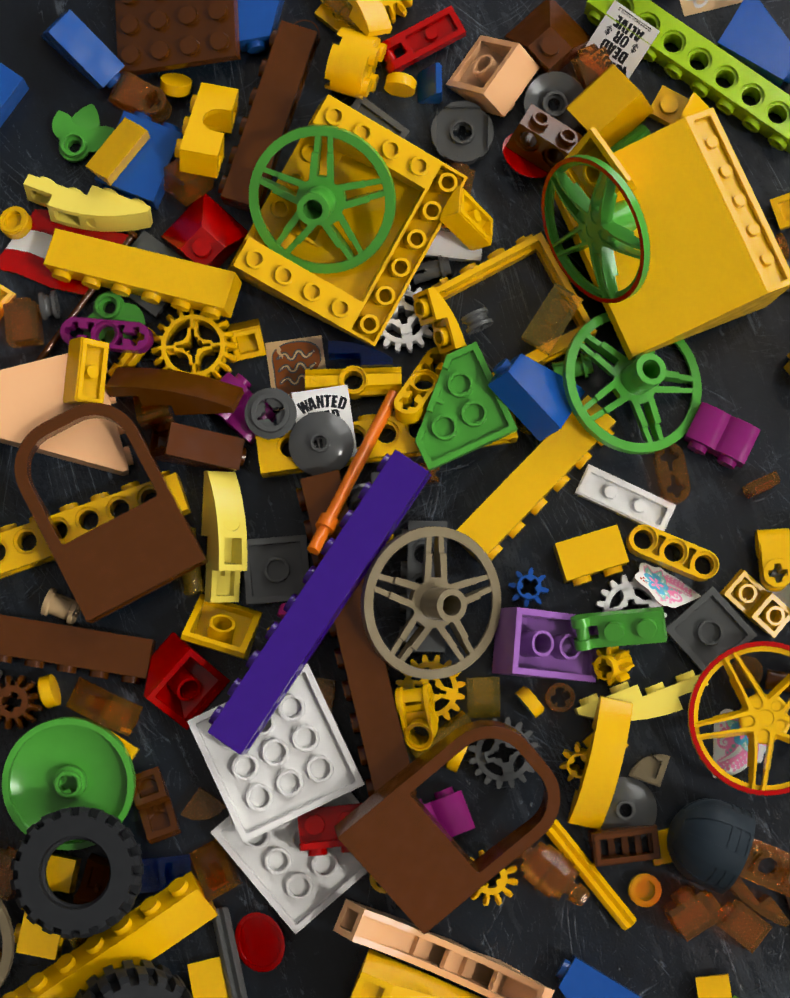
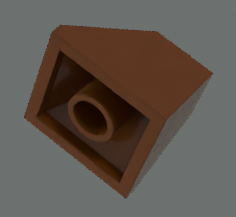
M544 0L504 36V39L507 41L521 44L539 65L540 68L537 71L539 75L553 71L559 72L585 48L591 38L555 0Z

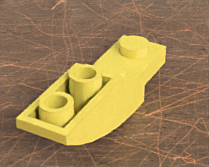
M28 174L23 183L27 200L47 207L50 220L55 223L99 232L135 231L151 228L153 224L151 206H148L140 199H129L121 196L110 188L102 189L92 185L88 194L85 195L77 188H66L56 184L47 177L41 176L39 178Z
M204 471L201 536H207L206 558L208 560V563H206L204 601L210 603L239 602L241 571H247L248 557L246 519L240 485L236 472Z
M694 670L675 676L677 683L665 687L664 683L660 682L645 688L647 695L642 696L638 684L629 687L626 681L609 688L611 695L606 697L632 702L631 721L660 717L683 710L679 697L692 692L700 674L695 675ZM597 693L579 700L581 706L574 709L577 716L594 719L599 701Z

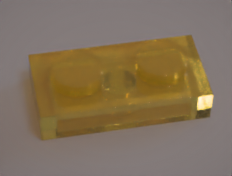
M555 283L523 333L521 340L549 356L582 304L583 299Z

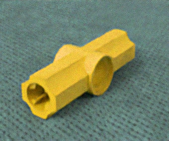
M352 365L340 369H305V391L345 385V381L350 376H358L363 381L358 389L352 390L348 388L349 398L353 400L360 399L361 397L386 396L389 390L399 393L402 389L401 367L361 368Z

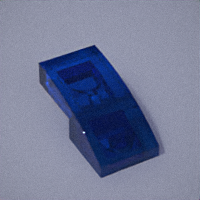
M328 341L330 360L361 359V368L393 367V358L374 348L352 342Z
M190 854L142 859L144 874L142 875L140 893L162 891L176 878L182 877L190 871L192 872Z

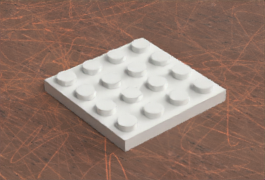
M308 663L245 755L238 754L208 733L212 726L208 721L217 707L187 721L243 843L365 785ZM225 702V703H223V704H221V705H219V706H221V707L224 708V706L226 705L227 702Z
M349 792L320 807L360 802L352 792ZM230 815L210 832L295 935L367 873V870L351 852L341 853L340 847L327 848L328 854L320 856H308L307 850L300 851L298 818L292 819L245 843L242 842Z

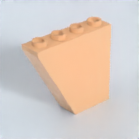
M68 353L0 370V443L19 448L24 438L34 428L78 406L63 402ZM105 388L103 404L111 406V404L117 403L116 397H109ZM101 418L84 420L43 442L36 451V453L121 476L128 475V466L133 465L129 446H122L120 435L125 434L124 430L116 423Z

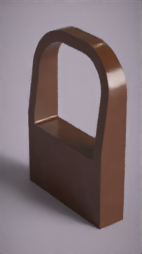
M102 403L78 405L40 424L24 438L17 451L14 464L18 488L87 622L94 623L208 563L201 546L141 432L134 422L121 410ZM101 418L112 421L119 425L126 433L157 495L65 544L34 486L31 476V464L34 454L47 439L84 420Z
M479 720L464 724L452 731L401 770L334 827L337 838L417 928L423 934H426L538 841L551 828L560 807V789L557 779L548 764L519 731L502 722ZM482 739H499L514 746L541 777L544 788L543 800L533 817L473 861L412 791L469 744Z

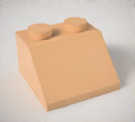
M480 35L445 85L467 101L480 106L481 110L485 113L505 117L513 109L515 102L524 89L532 82L534 75L540 67L520 43Z

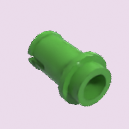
M579 353L580 357H577L575 364V377L584 375L585 378H588V374L594 373L592 361L586 355L583 356V353ZM564 360L552 362L553 371L563 377Z

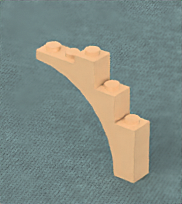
M348 899L345 900L333 931L352 942L421 967L488 998H552L555 991L520 973V970L499 959L473 951L452 939L429 931L423 934L416 925L405 919Z

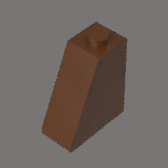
M174 422L152 428L149 449L156 461L234 472L239 471L246 458V448L243 447L244 438Z

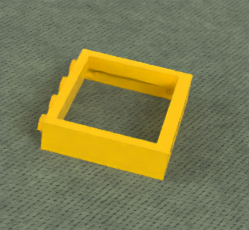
M542 232L534 236L532 234L526 237L522 236L515 241L516 245L505 251L504 248H499L487 256V261L479 265L476 262L468 264L459 271L460 275L451 280L448 277L439 280V283L431 286L436 289L444 300H447L536 253L577 325V328L525 355L541 365H545L564 355L575 334L591 320L567 276L558 265ZM594 329L590 334L595 337L597 330Z

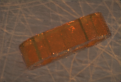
M674 443L663 450L655 452L654 466L662 498L673 504H679L689 496L691 485L683 450ZM665 450H669L670 454H676L677 459L672 462L673 471H669L667 461H661L660 459L665 454ZM671 476H675L677 486H683L684 488L679 493V497H675L672 492H667V488L672 485Z

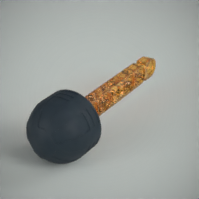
M705 798L687 804L675 815L668 829L667 848L675 867L686 879L719 894H723L734 885L740 876L790 897V884L788 881L790 876V853L754 838L756 821L753 812L724 800ZM772 858L776 861L774 870L766 874L761 873L758 870L761 860Z

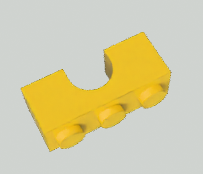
M201 82L198 94H193L191 97V115L185 116L183 121V138H178L175 145L174 155L176 158H179V172L212 178L218 177L224 158V133L221 132L232 133L238 114L239 89Z
M52 853L46 868V877L52 892L71 893L75 891L82 858ZM24 911L22 923L16 925L14 932L15 943H17L16 953L50 960L60 958L65 938H61V935L54 933L50 935L42 931L41 926L36 923L32 924L26 918L28 915Z

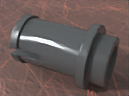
M440 255L437 260L421 263L413 277L415 285L452 276L449 258H442Z

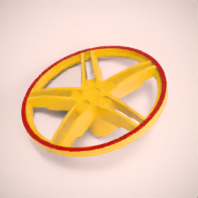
M771 641L745 643L717 656L698 677L688 705L689 734L700 760L723 783L736 790L754 795L771 796L786 794L790 792V781L776 785H767L774 741L779 739L790 744V735L787 734L790 728V716L788 715L790 698L785 702L779 697L790 685V674L769 694H765L740 655L752 652H774L790 657V646ZM731 659H735L743 671L744 676L755 691L753 695L747 696L730 663ZM721 666H724L730 678L729 681L742 705L741 709L698 721L699 703L703 690L712 675ZM735 718L738 719L739 729L700 734L699 727ZM742 735L748 736V783L725 772L709 755L702 740ZM758 744H765L766 751L761 785H756Z

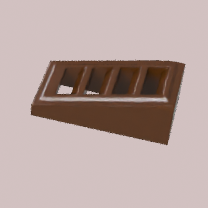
M656 824L588 831L591 860L595 867L661 859ZM647 834L649 851L646 852L642 850L641 835ZM628 836H633L635 852L629 853ZM614 838H620V854L615 852ZM606 839L608 854L602 855L600 840Z

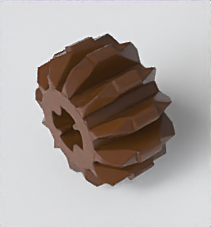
M7 675L4 679L5 686L0 683V723L5 720L4 728L7 730H11L14 724H16L19 730H22L26 726L25 719L30 723L37 721L36 717L31 713L32 710L40 712L43 710V706L34 704V700L40 699L39 693H31L36 688L37 683L30 681L25 685V676L19 675L16 681H14L11 675ZM18 694L17 699L21 700V706L14 707L12 711L13 705H9V699L16 698Z

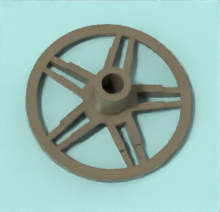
M426 526L414 528L388 542L372 561L365 576L361 593L363 627L375 652L396 671L420 679L433 680L450 677L471 666L480 658L491 643L501 613V588L492 561L482 547L469 536L446 527ZM432 537H434L435 577H431L433 553H431ZM425 538L422 584L381 574L387 561L400 548L414 540ZM444 538L454 540L469 549L479 560L486 574L449 584L447 582V553H444ZM377 580L410 589L409 599L377 587ZM485 580L489 581V585L466 594L458 590ZM374 592L414 610L390 650L383 642L375 623L373 610ZM491 592V610L488 624L482 638L473 649L460 619L466 612L467 604L479 600L481 596ZM418 623L420 626L396 657L395 654L399 647L407 639L415 624ZM448 624L467 656L464 657L461 654L456 643L445 629V626ZM433 628L437 629L459 660L452 665L439 669H421L405 663L413 650L419 648Z

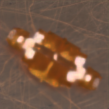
M540 841L534 849L530 846L517 857L518 860L520 857L525 860L519 867V870L525 874L523 878L530 882L535 890L538 889L548 898L552 896L558 901L565 893L569 896L567 898L569 901L577 906H583L590 897L587 888L581 883L577 885L574 882L580 873L574 868L575 864L566 858L563 852L560 853L552 845L548 844L546 846Z

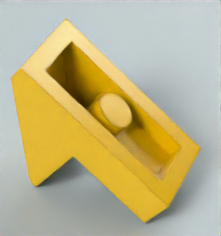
M662 85L651 105L654 112L648 117L668 126L684 117L707 110L709 107L694 92L690 99Z

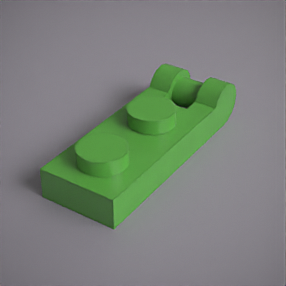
M663 607L585 613L570 617L572 628L576 630L577 638L574 639L576 651L667 641ZM597 626L598 635H589L588 627Z

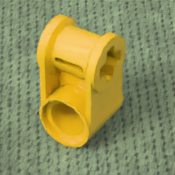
M790 529L755 530V551L758 559L760 583L770 592L781 591L790 583ZM774 568L778 574H783L778 583L775 577H769Z
M424 683L423 687L404 689L403 687H396L395 703L400 716L405 743L415 751L426 750L431 746L438 731L432 686L430 683ZM421 726L425 728L429 735L421 736L417 734L414 727Z

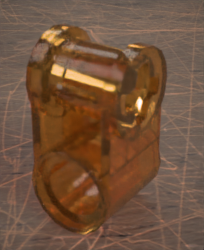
M122 71L108 97V100L116 107L129 113H134V111L142 112L151 117V121L155 123L165 122L172 112L171 104L162 89L128 71Z

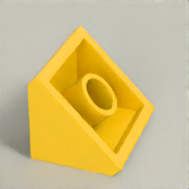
M614 64L609 66L566 107L586 132L590 128L595 127L609 148L631 133L654 112L643 93Z
M595 127L590 128L565 157L568 158L581 154L598 158L611 166L625 180L632 192L637 189L632 178ZM584 165L569 168L565 172L574 184L577 182L591 200L600 171ZM616 186V188H615V193L617 194L616 202H619V201L622 200L624 197H623L622 193L619 191V189H618L617 186Z
M200 594L181 634V640L248 661L262 612L230 602H205V595Z

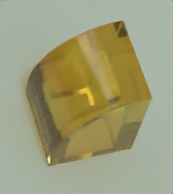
M499 677L466 678L467 718L500 717Z

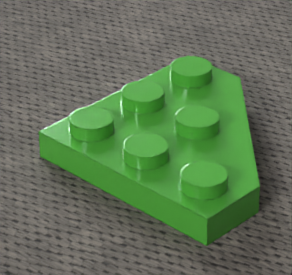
M477 342L447 354L415 439V444L428 471L434 470L518 431L508 407L488 387V383L493 378V375Z

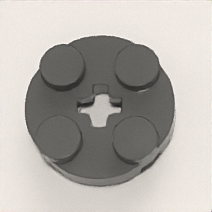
M452 102L445 106V109L440 111L433 119L431 141L438 157L443 161L460 166L474 164L486 157L493 143L494 126L492 119L481 110L480 106L473 102ZM464 126L466 132H471V136L466 137L465 140H459V137L454 136L453 132H458L459 127Z

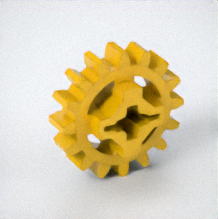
M424 654L422 655V663L418 664L414 659H411L410 663L411 666L421 669H439L451 665L452 661L448 660L443 665L440 663V655L436 654L434 661L429 662L427 655ZM460 673L448 677L452 688L444 687L440 679H421L418 681L412 680L411 676L403 674L405 676L404 680H396L395 682L396 685L404 689H412L415 686L421 687L424 683L434 681L435 688L446 692V694H434L435 703L440 699L450 700L443 709L435 711L437 722H439L438 717L440 716L449 721L451 718L448 711L452 709L459 712L460 708L455 702L456 700L465 699V695L458 693V689L466 685L465 682H457L456 677Z

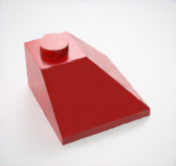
M203 192L167 229L161 238L185 260L219 268L242 244L248 231L208 194Z
M172 632L151 656L144 696L188 730L189 725L187 721L202 714L230 680L187 642L181 640L176 633Z

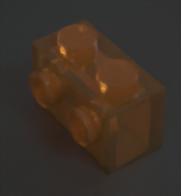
M687 885L680 887L670 894L672 900L660 907L677 935L687 942L721 920L717 913L721 907L710 891L707 892L705 889L701 890L695 886L688 888Z

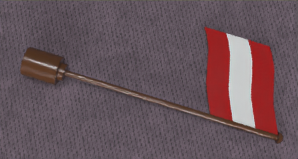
M35 209L30 215L32 218L30 232L21 239H12L1 253L0 271L17 274L53 290L83 296L67 319L76 317L96 290L82 285V281L71 279L70 282H63L52 277V273L43 264L55 228L129 246L133 240H137L138 235L132 230L128 231L127 234L68 227L52 222L48 210ZM60 328L35 361L46 358L61 337Z

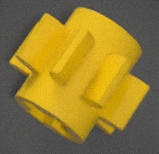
M619 646L603 647L596 650L598 658L592 662L597 679L607 680L608 686L629 680L630 675L627 672L634 667L631 655L629 654L630 651L619 649Z
M578 741L575 743V750L573 752L564 749L562 753L568 761L561 763L559 767L560 769L568 770L569 776L567 781H571L575 777L579 778L581 782L583 770L580 769L578 764L573 765L577 756H580L581 760L586 762L589 747L587 749L581 748Z

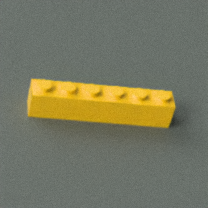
M55 228L43 263L52 273L53 278L63 282H70L71 279L82 281V285L91 289L99 290L100 286L110 288L117 295L129 297L130 294L141 296L142 300L156 305L163 301L171 303V307L177 310L189 312L191 308L201 311V314L208 318L217 320L220 319V316L231 318L242 285V281L236 272L57 228Z
M589 395L581 401L583 406L592 399ZM595 403L587 412L592 416L603 408ZM572 412L562 428L546 437L456 531L473 539L482 547L492 561L503 550V547L499 544L508 535L513 539L526 526L522 520L530 512L534 516L537 515L548 503L545 499L552 489L558 493L570 480L567 474L575 466L580 470L592 458L589 451L597 443L601 447L604 444L592 437L582 427ZM604 414L595 420L606 432L611 435L615 434L611 428L616 421L609 414ZM460 544L474 559H476L479 562V560L469 549Z

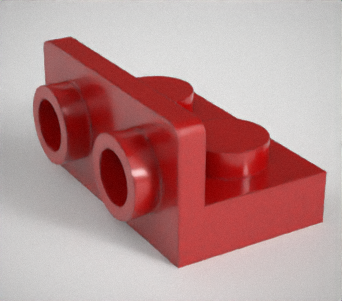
M362 803L317 807L297 817L300 839L299 850H307L308 856L327 855V848L340 847L341 853L350 852L337 838L334 826Z

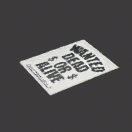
M614 0L606 13L607 15L604 16L577 60L598 75H601L609 66L614 64L629 79L660 31Z
M348 385L293 392L292 399L297 411L296 423L302 417L313 412L323 411L339 416L346 422L352 432L354 448L351 457H354L357 452ZM324 437L316 438L314 441L315 447H325L326 439Z

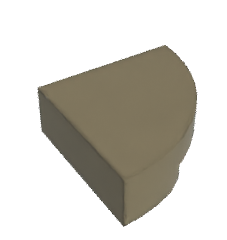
M664 754L646 756L634 764L628 776L660 787L671 756Z

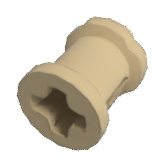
M50 588L43 601L41 615H53L66 620L67 625L73 626L81 609L76 600L58 594L57 589Z

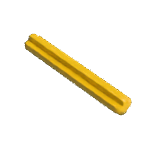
M555 819L553 825L545 834L621 929L627 930L632 927L637 921L636 917L560 822Z

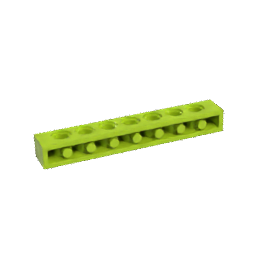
M587 0L584 14L587 15L588 20L598 27L604 16L607 15L606 13L614 0ZM616 0L660 31L643 58L649 62L655 61L664 68L666 74L671 78L683 80L690 85V89L698 96L707 97L715 102L716 107L726 115H734L742 121L746 129L753 133L759 132L768 138L769 144L775 149L785 150L790 154L789 94L652 1ZM667 43L675 44L679 51L669 52L665 49L664 45ZM699 61L705 68L696 70L690 65V62ZM716 79H726L730 83V87H720ZM742 97H753L756 105L750 106L745 104ZM774 113L779 115L782 123H773L769 119L768 114Z

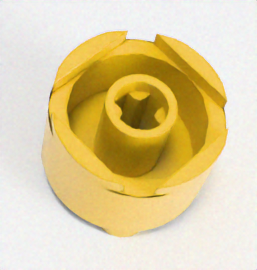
M341 27L337 35L341 36L342 39L339 45L333 43L326 65L324 79L330 80V82L324 86L325 89L362 100L363 97H368L369 92L374 93L376 90L379 75L375 74L378 62H382L384 59L387 44L381 43L379 37H367L363 32Z

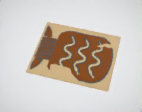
M322 335L265 343L271 388L280 389L291 398L293 392L305 391V369H326Z

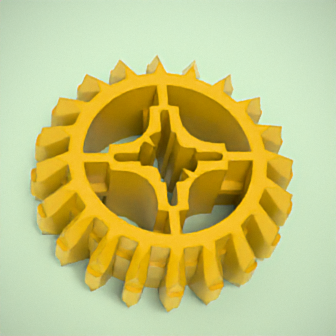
M190 308L189 315H185L183 311L177 310L179 318L174 320L172 315L168 314L166 316L170 324L168 327L164 324H158L157 328L163 333V336L153 335L154 342L161 345L151 348L153 355L160 356L153 361L155 367L185 372L175 367L171 362L170 355H177L178 358L189 360L191 372L186 373L215 378L220 381L222 379V376L219 374L221 371L225 373L228 371L232 372V369L226 362L236 363L237 357L228 352L238 350V344L229 342L235 333L233 330L226 331L230 326L228 320L219 322L220 319L208 318L202 315L201 311L198 315L195 309ZM199 326L209 328L215 332L220 342L213 343L212 340L202 339ZM187 328L186 337L182 341L174 342V345H171L174 337L180 331ZM194 337L200 347L196 351L195 360L190 352V349L193 348ZM215 353H219L215 362L207 369L201 371L203 361L207 357L215 356Z

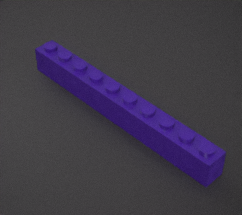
M395 450L392 455L387 453L377 467V471L380 472L373 484L369 481L365 484L358 496L361 502L355 511L350 509L345 514L339 525L343 529L336 539L331 537L321 551V555L324 556L317 567L313 565L307 571L302 580L305 586L299 595L294 593L289 598L283 609L287 613L280 623L275 621L265 635V639L268 640L261 651L257 649L251 655L246 664L249 670L243 679L238 677L227 692L231 696L224 708L218 706L211 715L208 722L212 726L208 733L238 754L245 755L248 753L365 577L372 561L386 545L432 476L428 470L399 451Z

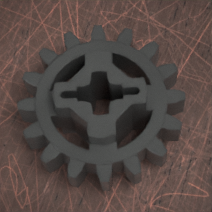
M506 717L504 723L511 726V720L509 717ZM520 721L513 728L519 731L529 742L528 738L533 732L531 730L525 733L520 731L523 725ZM485 739L478 740L476 746H468L469 751L475 752V757L468 760L469 764L477 763L479 768L476 769L474 774L478 776L484 773L486 775L484 784L486 785L493 779L496 780L497 789H501L504 781H507L510 788H514V779L518 778L521 782L525 783L526 778L523 773L525 771L535 772L526 759H524L522 766L514 772L513 763L517 756L521 755L519 751L512 752L507 757L508 762L503 763L501 758H488V755H492L499 750V744L503 743L505 748L515 749L514 746L503 740L493 739L494 743L490 750L482 753L481 749ZM538 742L530 743L533 746V748L539 746ZM493 762L498 765L503 776L492 773L484 764Z

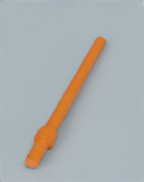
M394 390L387 392L326 512L320 514L315 524L316 531L307 547L310 553L319 555L328 536L333 535L339 523L337 518L394 409V399L398 392Z

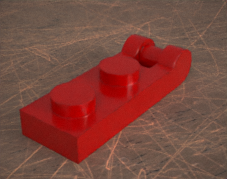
M449 6L381 42L387 44L384 61L387 64L385 69L388 74L402 72L405 68L466 36V30L453 7ZM401 47L405 54L397 58L394 51Z

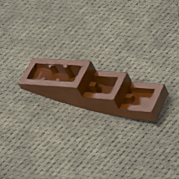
M117 367L105 386L109 397L138 396L142 406L171 405L175 415L234 413L244 394L243 388L213 378L156 368Z

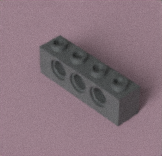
M408 520V529H402V533L426 526L447 528V521ZM432 537V547H431V550H432V552H433V555H434V537ZM425 538L414 540L402 547L408 548L407 561H401L402 579L415 583L422 579L423 563L418 562L414 554L418 548L424 547ZM444 538V553H447V538ZM434 556L432 558L431 577H435ZM407 589V593H400V596L409 599L411 590ZM400 604V613H406L407 622L414 610ZM404 626L399 627V634ZM413 627L407 639L403 641L401 646H405L407 641L411 638V636L418 629V627ZM433 628L419 648L413 650L412 653L445 654V640L437 629Z

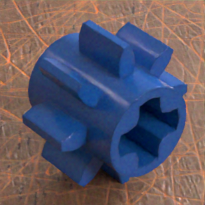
M530 567L528 575L523 576L521 572L516 571L515 575L519 581L508 584L509 588L516 591V594L511 599L512 602L521 599L524 601V608H527L529 601L533 600L537 605H541L542 602L538 595L549 592V589L541 586V582L546 576L541 575L537 578L533 575L534 570L532 567ZM525 580L528 584L532 582L536 584L533 590L535 595L521 593L523 588L522 581Z

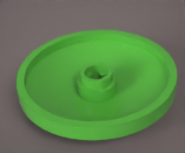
M80 717L54 718L29 730L11 749L2 773V795L6 809L15 825L25 835L27 834L26 830L32 824H36L41 820V817L68 807H89L104 810V812L120 819L122 823L131 809L135 796L136 776L134 765L124 744L113 732L103 725ZM75 839L61 844L56 849L67 851L79 850L96 844L87 840Z

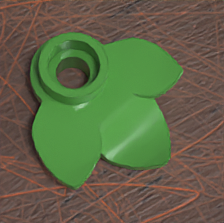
M93 104L83 107L73 117L58 110L52 122L53 133L60 140V154L65 160L72 163L83 161L89 153H96L114 131L112 127L100 126L99 115ZM73 144L81 145L77 152L70 151V147Z
M113 292L100 294L94 301V312L87 317L139 322L146 325L145 317L140 308L135 304L125 303L120 295ZM109 303L115 304V310L112 313L105 312V307ZM112 327L102 329L99 334L100 341L105 339L107 343H110L115 336L114 329ZM83 331V335L91 338V332ZM123 333L124 339L132 340V336Z

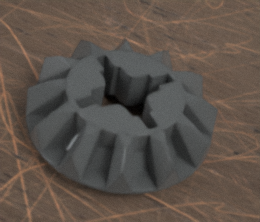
M265 388L257 391L250 397L245 407L247 426L256 436L267 440L282 438L293 429L297 418L293 399L286 392L277 388ZM266 402L273 410H280V413L276 415V426L269 419H262V416L266 414L264 404Z

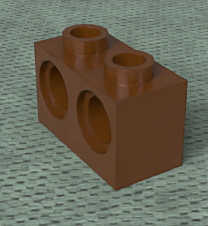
M531 104L506 144V147L549 173L553 166L570 153L583 135Z

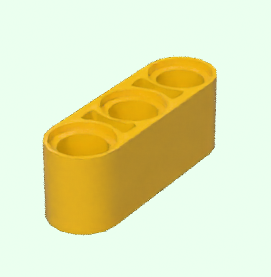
M638 525L627 536L626 546L631 554L694 581H707L716 575L719 570V559L710 550L652 526ZM637 533L646 534L650 538L649 548L641 549L637 547L634 543V535ZM673 545L679 549L680 559L673 562L665 557L664 550L666 546ZM697 558L708 560L710 563L708 574H701L695 569V560Z

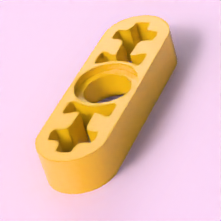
M438 347L427 351L395 397L394 415L398 421L405 424H413L418 422L425 414L447 354L440 355ZM420 381H429L433 384L429 389H419L415 386ZM414 398V407H409Z

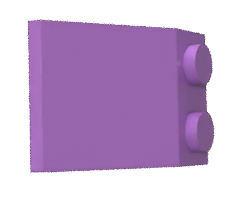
M521 607L501 608L494 639L492 673L596 683V674L592 662L598 658L596 654L598 648L587 651L575 650L574 639L577 636L576 630L572 628L570 617L576 614ZM597 626L588 627L589 635H598Z

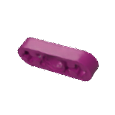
M70 317L63 322L60 328L62 340L69 345V341L74 339L70 332L71 330H76L77 325L83 331L91 332V338L87 335H77L76 338L85 337L100 341L99 334L102 329L112 327L115 336L109 343V351L142 354L147 352L154 342L152 331L139 322ZM139 331L144 335V340H139L137 345L132 340L123 338V333L129 336H136Z

